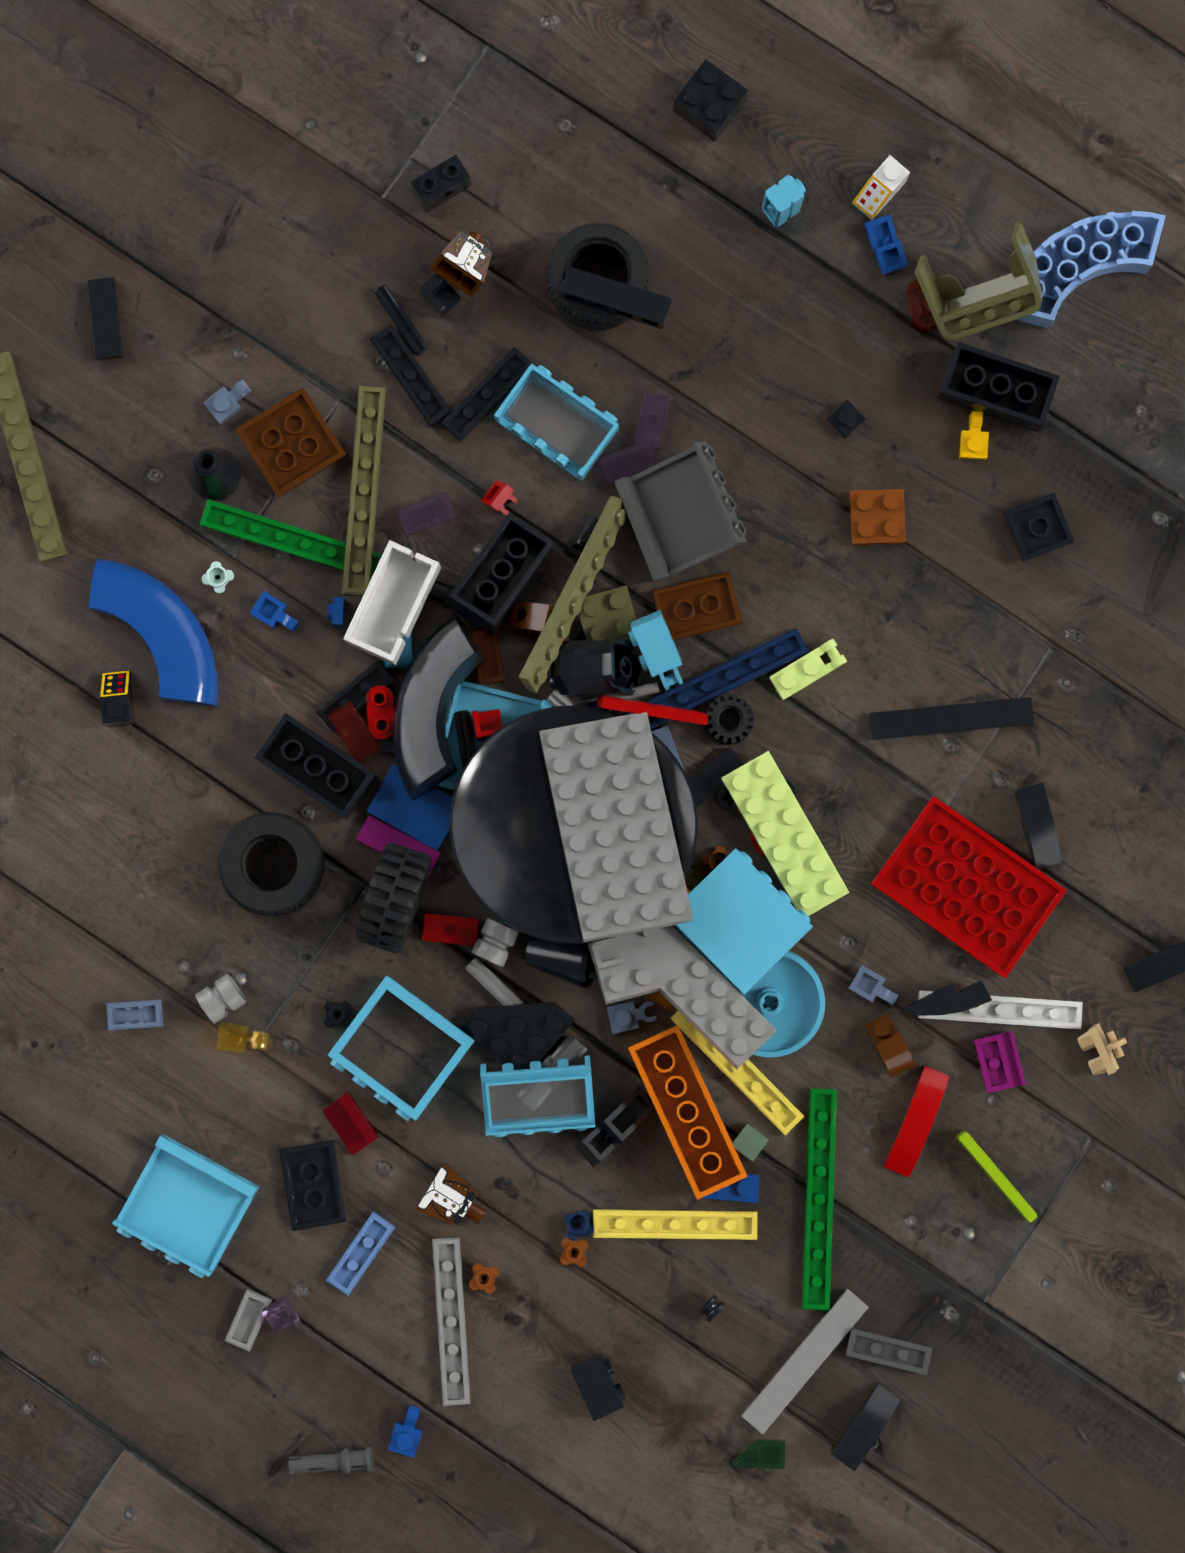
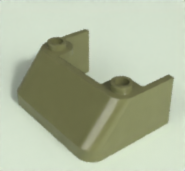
M1021 221L1015 223L1011 237L1015 251L1009 258V267L1012 273L963 289L960 281L953 275L946 274L935 278L926 255L920 256L914 273L941 335L946 339L956 340L1031 315L1040 309L1043 296L1037 261Z

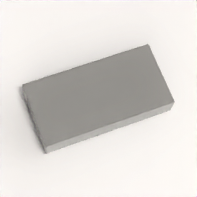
M246 1289L224 1341L250 1352L273 1299Z

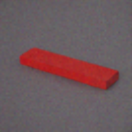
M604 695L598 696L597 706L605 709L636 714L647 712L648 716L707 725L708 715L701 711Z

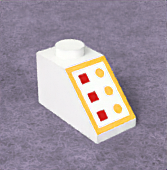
M889 155L872 174L852 204L869 219L873 220L907 182L910 172Z

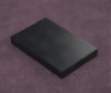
M334 1140L279 1149L292 1231L347 1222Z

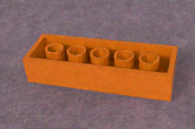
M674 1026L629 1047L628 1050L696 1199L703 1198L748 1177L679 1026Z

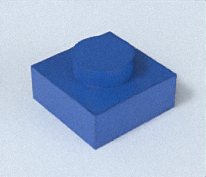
M333 597V604H328L327 617L328 620H332L334 628H345L346 600L344 597Z

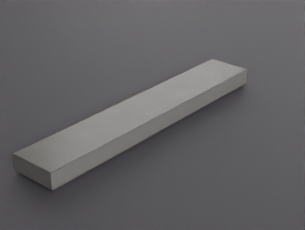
M460 1237L432 1239L443 1406L471 1404Z
M847 1288L741 1416L761 1434H764L869 1307Z

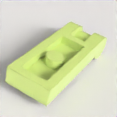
M834 639L827 641L769 677L782 701L847 662L844 655H840L836 649L837 644ZM825 653L831 659V662L826 665L820 658Z

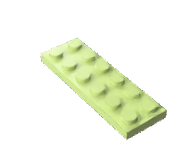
M769 751L721 778L797 911L800 909L810 916L849 893Z

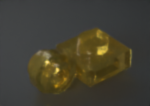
M220 1023L216 1050L245 1053L247 1042L251 1043V1048L267 1050V1046L271 1044V1039H268L269 1033L253 1032L252 1037H247L249 1027L247 1025Z

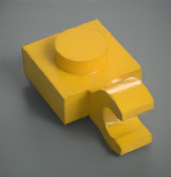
M972 411L969 415V431H961L959 459L986 460L988 458L989 432L981 431L983 412Z

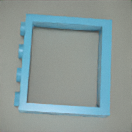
M386 976L329 1052L328 1056L332 1058L330 1064L339 1071L344 1072L346 1069L354 1075L352 1080L365 1089L368 1085L375 1090L374 1097L385 1105L389 1102L398 1108L395 1112L407 1121L412 1118L416 1121L475 1040L391 977ZM387 990L461 1044L415 1108L340 1054Z

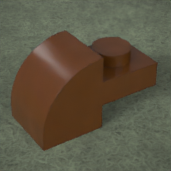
M889 1014L864 1025L890 1078L915 1066L911 1053Z

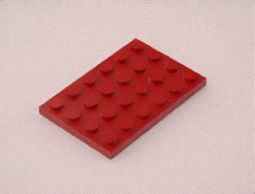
M935 796L931 797L870 884L1003 979H1006L1067 891V889Z

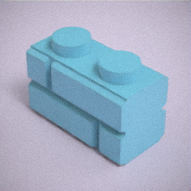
M787 175L778 182V185L774 184L765 191L762 211L773 226L778 228L787 221L788 217L792 218L800 212L804 193L806 192L802 182L799 179L794 180L792 176Z

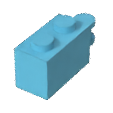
M661 610L630 622L632 631L628 632L633 646L639 645L642 655L638 657L643 670H649L652 677L659 675L666 691L670 689L669 686L679 683V685L684 684L677 668L682 665L681 657ZM673 669L674 673L668 676L664 675L663 672Z

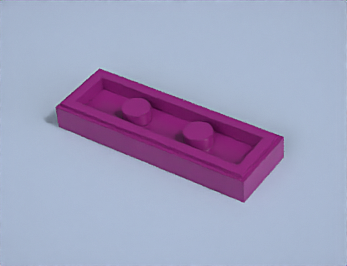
M368 816L356 839L383 853L387 844L396 843L428 854L432 859L428 877L441 852L371 816Z

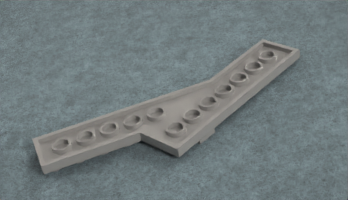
M673 925L588 943L606 1004L659 991L736 1070L777 1031Z

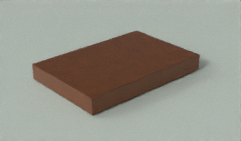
M729 571L651 591L656 611L661 610L673 641L743 624Z

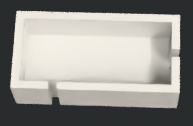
M389 540L343 639L347 644L396 666L406 644L402 638H409L440 572L441 566L439 562L419 553H416V561L412 560L414 557L412 550Z

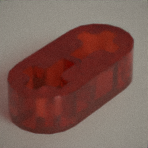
M916 279L909 284L906 298L914 326L918 330L928 331L935 326L936 322L924 294L922 295L921 303L919 302L918 295L912 294L917 286L921 290ZM921 308H924L927 316L931 315L932 317L928 324H925L924 320L918 319L922 315Z

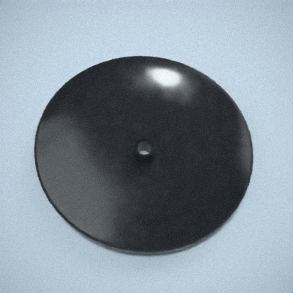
M558 706L523 715L507 723L487 738L473 753L458 779L450 810V836L454 857L460 873L469 889L489 912L520 932L546 941L583 943L539 731L622 716L620 714L588 706ZM652 733L685 879L696 848L698 834L696 802L689 780L679 761L669 748ZM609 937V938H604V939H599V940H594V941H589V942H584V943L598 942V941H602V940H606V939H610V938H614V937Z

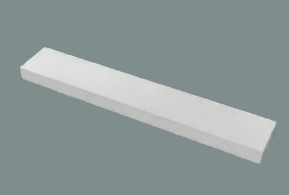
M919 991L918 1000L932 993V991ZM990 996L992 1001L959 1013L917 1015V1018L1081 1029L1083 1002Z

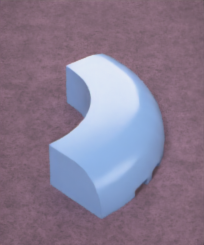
M1143 211L1109 212L1105 215L1079 220L1050 236L1034 251L1043 296L1041 307L1037 312L1016 320L1049 329L1055 320L1062 301L1084 282L1094 277L1114 272H1136L1146 275L1153 265L1166 215Z

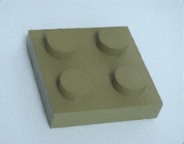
M627 585L585 597L579 618L586 640L622 639L631 641L628 632L632 631L630 622L635 621L636 617Z

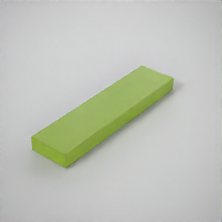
M961 1131L957 1134L955 1138L1021 1216L1029 1223L1036 1219L1037 1213L969 1133Z

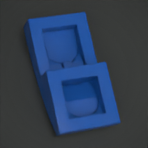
M890 214L863 223L874 256L883 275L908 266L901 241L897 238Z

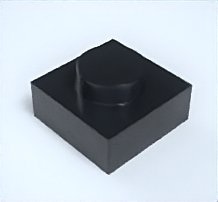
M846 400L827 420L846 439L866 418Z

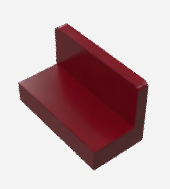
M347 1092L323 1109L324 1115L352 1155L379 1138V1135L350 1092Z

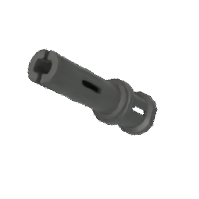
M370 1446L366 1450L349 1451L348 1448H345L340 1453L289 1456V1474L341 1470L345 1474L355 1470L373 1472V1450Z

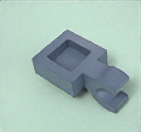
M242 379L230 392L223 386L203 403L222 425L242 409L237 402L247 396L252 390Z
M863 965L848 988L871 1003L877 996L893 1005L899 996L882 986L885 981L884 977Z

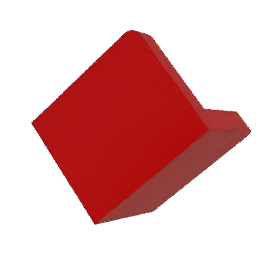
M500 709L479 713L478 711H472L478 741L486 740L495 731L503 727Z

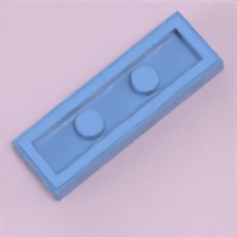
M373 1211L326 1281L349 1296L396 1226Z

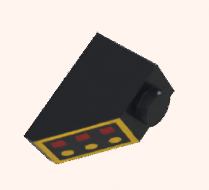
M130 671L103 673L100 695L103 724L107 727L135 725Z

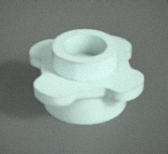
M215 561L211 563V567L202 576V582L205 585L212 586L216 593H223L226 584L234 579V573L231 570L224 569L220 562ZM216 575H220L219 580H216Z

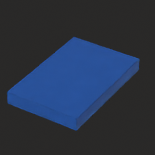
M393 764L367 812L438 851L450 830V810L453 797L434 787L416 800H411L402 782L398 767Z

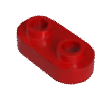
M375 686L368 691L366 696L368 727L373 737L378 740H387L393 736L394 697L387 687ZM378 694H382L385 697L384 702L381 704L375 702V697ZM380 721L387 723V728L383 731L377 729V724Z

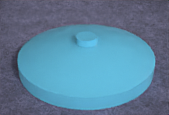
M788 951L743 995L777 1030L753 1055L780 1057L793 1053L806 1045L814 1037L822 1023L825 1012V995L822 983L812 966L793 952Z

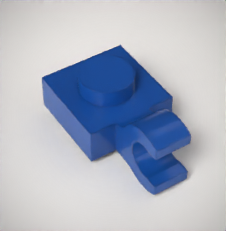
M265 591L262 592L250 611L253 617L273 629L277 623H280L295 633L300 625L296 619L284 613L288 607L285 603Z
M410 1405L405 1423L396 1421L388 1450L414 1458L423 1430L415 1427L421 1408Z

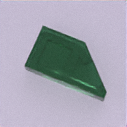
M756 1439L733 1461V1467L785 1469V1439Z

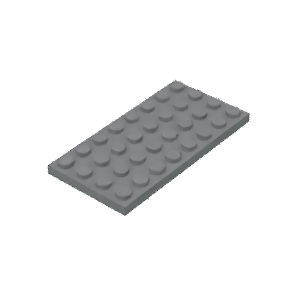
M647 712L539 731L583 943L692 922L693 915Z

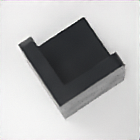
M436 273L420 287L421 295L442 318L461 301V297L447 283V280Z

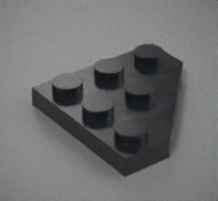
M555 1001L499 1006L483 1005L478 1006L460 1028L502 1065L512 1063L514 1070L530 1069V1062L540 1061L576 1019Z

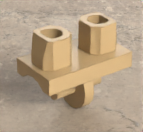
M1100 1023L1091 1026L1077 1040L1083 1052L1096 1047L1099 1053L1098 1057L1088 1061L1092 1074L1097 1075L1107 1072L1110 1075L1119 1069L1112 1050L1116 1058L1124 1056L1120 1046L1126 1044L1127 1041L1125 1037L1117 1039L1112 1030L1106 1033L1110 1042L1108 1043Z

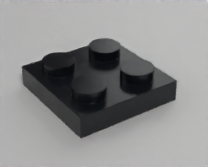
M1055 492L1006 510L1003 513L1022 562L1074 543Z

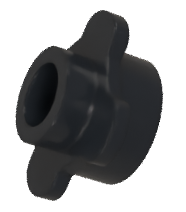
M329 1001L325 1004L324 1009L327 1011L326 1019L324 1020L325 1026L327 1028H333L334 1026L348 1028L351 1024L349 1019L350 1003L344 1001L341 1004H334L332 1001ZM339 1012L340 1017L337 1018L335 1016V1013Z

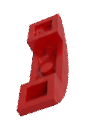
M923 1066L914 1089V1095L883 1167L910 1177L932 1128L950 1076Z

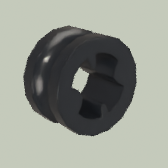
M714 1294L698 1313L706 1315V1320L710 1322L721 1311L725 1303L723 1301L718 1302L717 1296Z

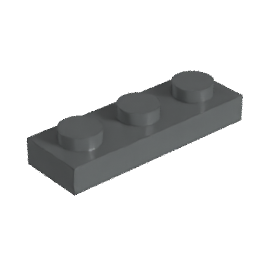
M851 1328L845 1355L927 1375L933 1348Z

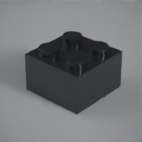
M705 59L675 98L673 111L710 139L716 141L747 101L748 89Z

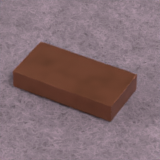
M483 630L470 632L485 658L483 662L476 666L478 684L487 685L505 682L498 632L496 631L493 636H490Z

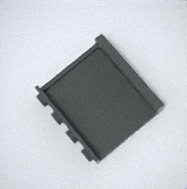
M694 442L693 447L632 477H623L614 481L654 581L666 580L747 542L744 536L746 534L745 527L737 519L734 511L736 509L735 502L727 494L724 486L726 484L725 477L717 469L714 461L716 458L715 452L707 442Z

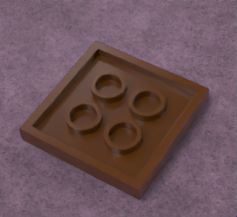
M304 387L235 429L278 499L346 457L345 452Z

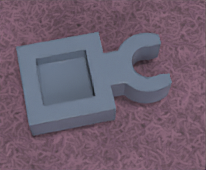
M633 1001L607 1007L612 1034L639 1028L638 1020L641 1019L646 1022L655 1021L657 1019L656 1016L647 1017L644 1013L646 1007L654 1005L653 1002H644L637 1009H635Z

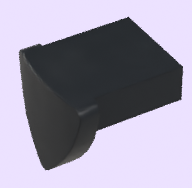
M584 515L568 544L582 552L599 519L593 515Z

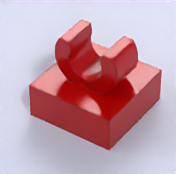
M496 480L480 502L489 509L508 515L509 511L504 508V503L509 500L516 504L517 499L511 495L514 490L510 486Z

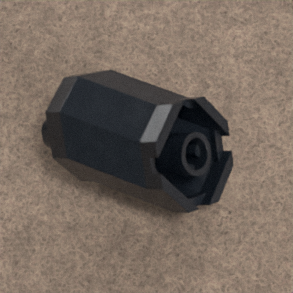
M622 639L563 641L556 660L551 664L550 685L553 690H558L560 695L570 698L598 697L600 695L610 697L631 696L635 693V690H632L633 687L639 686L641 682V663L638 654L633 655L630 650L634 648L632 643Z

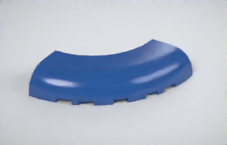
M98 559L93 571L88 608L95 613L106 614L129 624L143 637L157 665L160 683L159 697L164 701L218 707V676L213 657L214 654L200 622L190 608L174 591L150 574L120 562Z

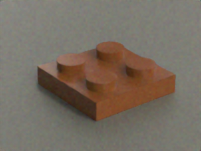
M904 489L850 490L851 545L905 544Z

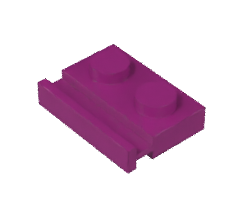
M1013 1031L973 1040L987 1094L1026 1085Z

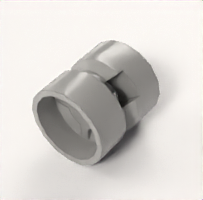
M487 918L481 930L484 938L477 940L471 953L503 967L509 954L506 948L514 945L519 932Z
M228 973L215 981L214 988L207 986L195 994L201 1008L214 1024L228 1015L227 1010L235 1011L247 1003L240 988Z

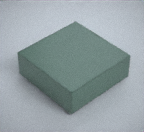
M746 1123L732 1144L736 1150L753 1162L769 1139Z

